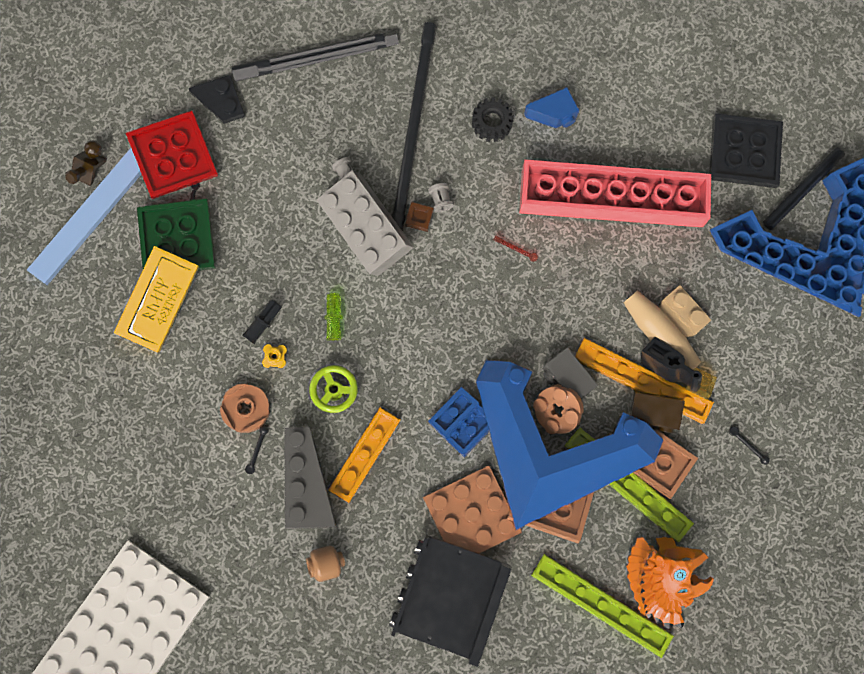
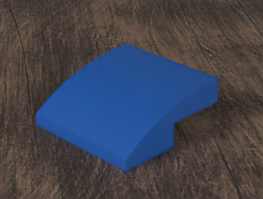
M462 387L428 421L464 458L490 432L483 408Z

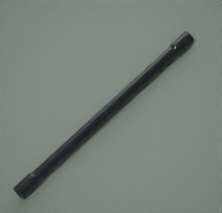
M426 22L423 25L421 50L394 211L392 213V218L402 231L405 223V209L432 46L434 45L437 28L436 24L432 22Z

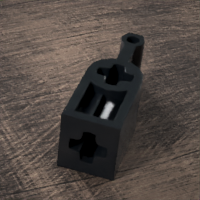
M654 337L641 351V364L666 381L677 382L680 380L694 392L700 389L702 374L686 366L684 356L677 350Z

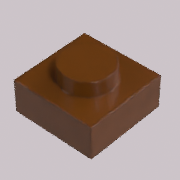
M411 202L405 226L428 232L434 208Z

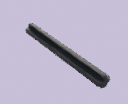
M836 147L763 221V225L767 229L773 230L845 156V152L841 148Z

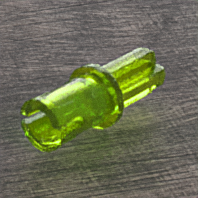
M338 293L327 294V315L324 316V319L327 320L326 340L328 341L341 340V320L343 316L341 315V296Z

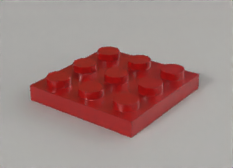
M193 111L126 133L151 199L218 176Z

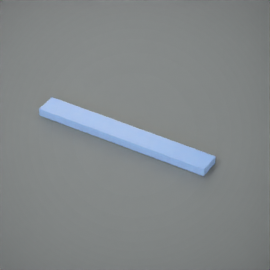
M131 148L28 267L27 271L44 284L48 285L141 176V171Z

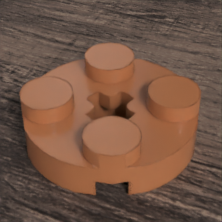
M238 384L233 386L225 393L222 406H220V414L225 424L239 433H250L258 430L270 416V403L266 394L260 388L253 385ZM243 402H245L247 405L251 404L252 406L249 409L250 412L248 414H245L244 412L241 414L239 413V410L242 408L241 404Z
M552 385L543 390L533 403L539 423L549 434L568 433L581 422L580 419L584 409L580 396L571 388L567 389L562 387V385ZM555 404L558 407L562 406L564 408L561 412L562 415L555 412Z

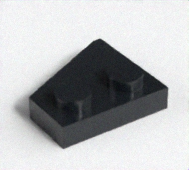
M230 74L188 88L190 94L196 97L223 124L245 117Z

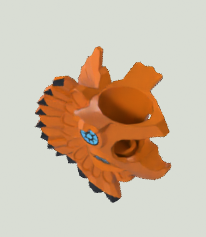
M639 537L636 540V544L632 546L631 554L628 555L629 563L626 566L629 572L627 578L631 583L630 588L634 592V599L639 603L638 610L644 616L646 615L648 619L653 616L657 623L660 624L662 622L663 626L668 629L673 625L682 628L684 620L681 616V606L684 605L686 608L694 601L693 598L707 592L713 584L714 579L711 576L707 579H701L696 574L692 575L693 570L709 557L701 549L676 546L674 538H656L659 547L657 551L653 546L648 545L643 537Z

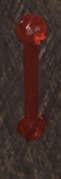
M495 236L493 239L495 242L529 257L532 262L538 260L536 253H529L498 236Z

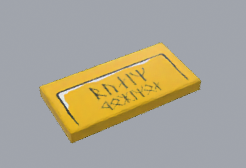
M154 246L114 333L159 353L199 266Z

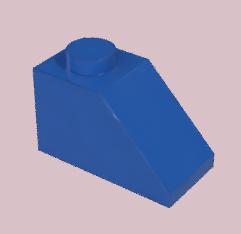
M565 88L527 104L524 115L527 119L553 128L560 126L565 128L575 123L579 109L568 88Z

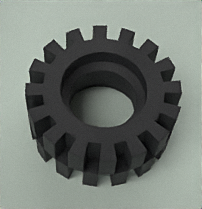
M491 97L490 102L486 98L483 104L480 101L477 107L474 108L472 128H474L476 135L479 134L480 139L485 137L486 142H490V139L498 142V138L503 140L505 135L508 136L512 128L514 115H512V108L508 109L509 104L507 102L503 105L502 99L499 98V101L495 102V97ZM490 113L497 114L501 118V123L497 127H490L485 124L484 117Z

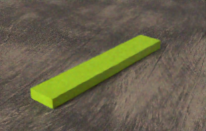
M579 428L564 447L569 450L595 441V439L582 428ZM634 473L609 484L671 538H674L677 543L681 541L694 524Z
M543 554L531 574L535 579L660 658L663 657L674 637L666 630Z

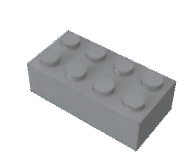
M353 170L350 171L317 199V202L369 274L379 276L414 248L361 174Z

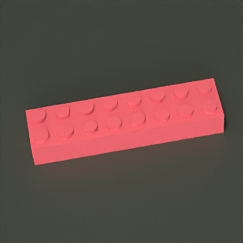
M524 160L519 213L691 227H704L710 219L711 174Z

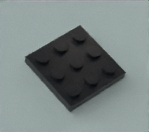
M715 113L712 125L709 168L711 180L777 188L780 185L783 121Z

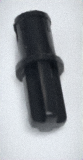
M272 299L269 300L259 315L254 316L255 320L242 336L255 345L264 330L270 328L269 324L281 309L280 304Z

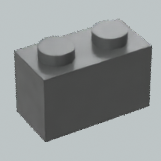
M568 347L543 367V376L549 384L552 385L554 383L555 385H562V387L567 389L571 388L581 399L598 386Z

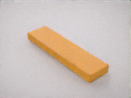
M380 407L328 491L350 503L401 419Z

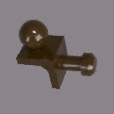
M95 140L88 141L84 146V151L73 157L72 169L65 173V179L68 183L75 184L81 181L89 186L93 184L96 168L102 166L107 161L106 158L100 156L102 146L99 142Z

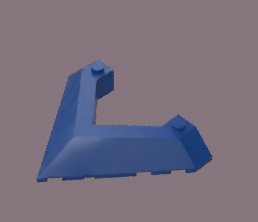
M864 158L834 171L822 180L833 201L819 248L816 251L803 247V244L789 239L783 240L772 236V233L763 231L752 210L710 229L721 252L857 317L861 316L862 307L860 306L862 294H864Z
M486 360L476 380L498 467L504 482L505 493L512 512L515 530L565 505L567 506L614 481L620 480L644 466L646 467L654 463L663 439L646 422L623 412L616 423L612 435L548 456L523 395L532 371L511 362Z

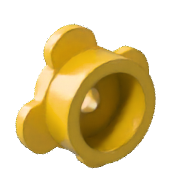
M270 344L265 345L263 348L265 357L262 360L263 366L266 368L270 366L285 367L286 347L284 345H279L278 347H272Z

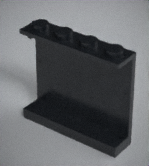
M426 535L424 541L419 539L414 552V554L419 555L416 565L411 563L406 575V578L410 579L407 589L403 587L397 601L402 604L399 613L393 612L389 624L393 628L391 636H395L396 633L467 658L468 664L478 667L512 567L501 561Z

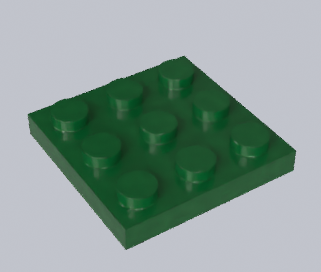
M208 199L137 207L143 269L154 246L198 265V271L216 269Z

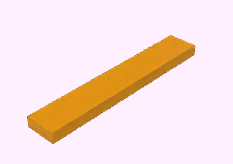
M586 338L582 340L575 355L581 364L635 391L682 398L685 401L683 415L701 424L705 423L713 406V401L675 382L666 381L653 371Z

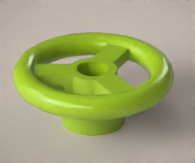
M330 365L316 372L310 382L309 392L313 403L319 409L328 413H338L346 410L353 404L357 396L358 385L354 375L348 369L342 366ZM336 372L344 375L348 379L350 386H342L340 382L334 381L331 373ZM324 376L327 385L325 387V395L320 400L317 395V384ZM336 386L338 391L330 393V388ZM344 394H350L347 400L340 405H327L330 400L337 401Z

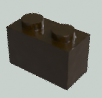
M634 390L630 416L644 421L648 425L659 426V431L673 433V429L680 430L685 401L682 398Z

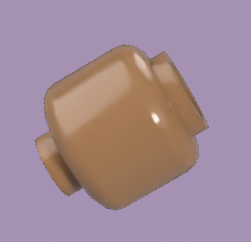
M333 546L314 549L310 552L309 558H306L309 575L318 582L339 577L341 567L345 566L342 552H337Z

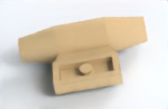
M681 285L668 294L661 301L659 307L638 290L623 302L637 326L650 341L656 337L680 352L685 358V365L692 370L701 363L687 337L696 335L711 319Z

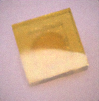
M695 368L694 371H699L702 374L701 387L697 392H694L687 385L686 390L708 400L712 394L717 377Z

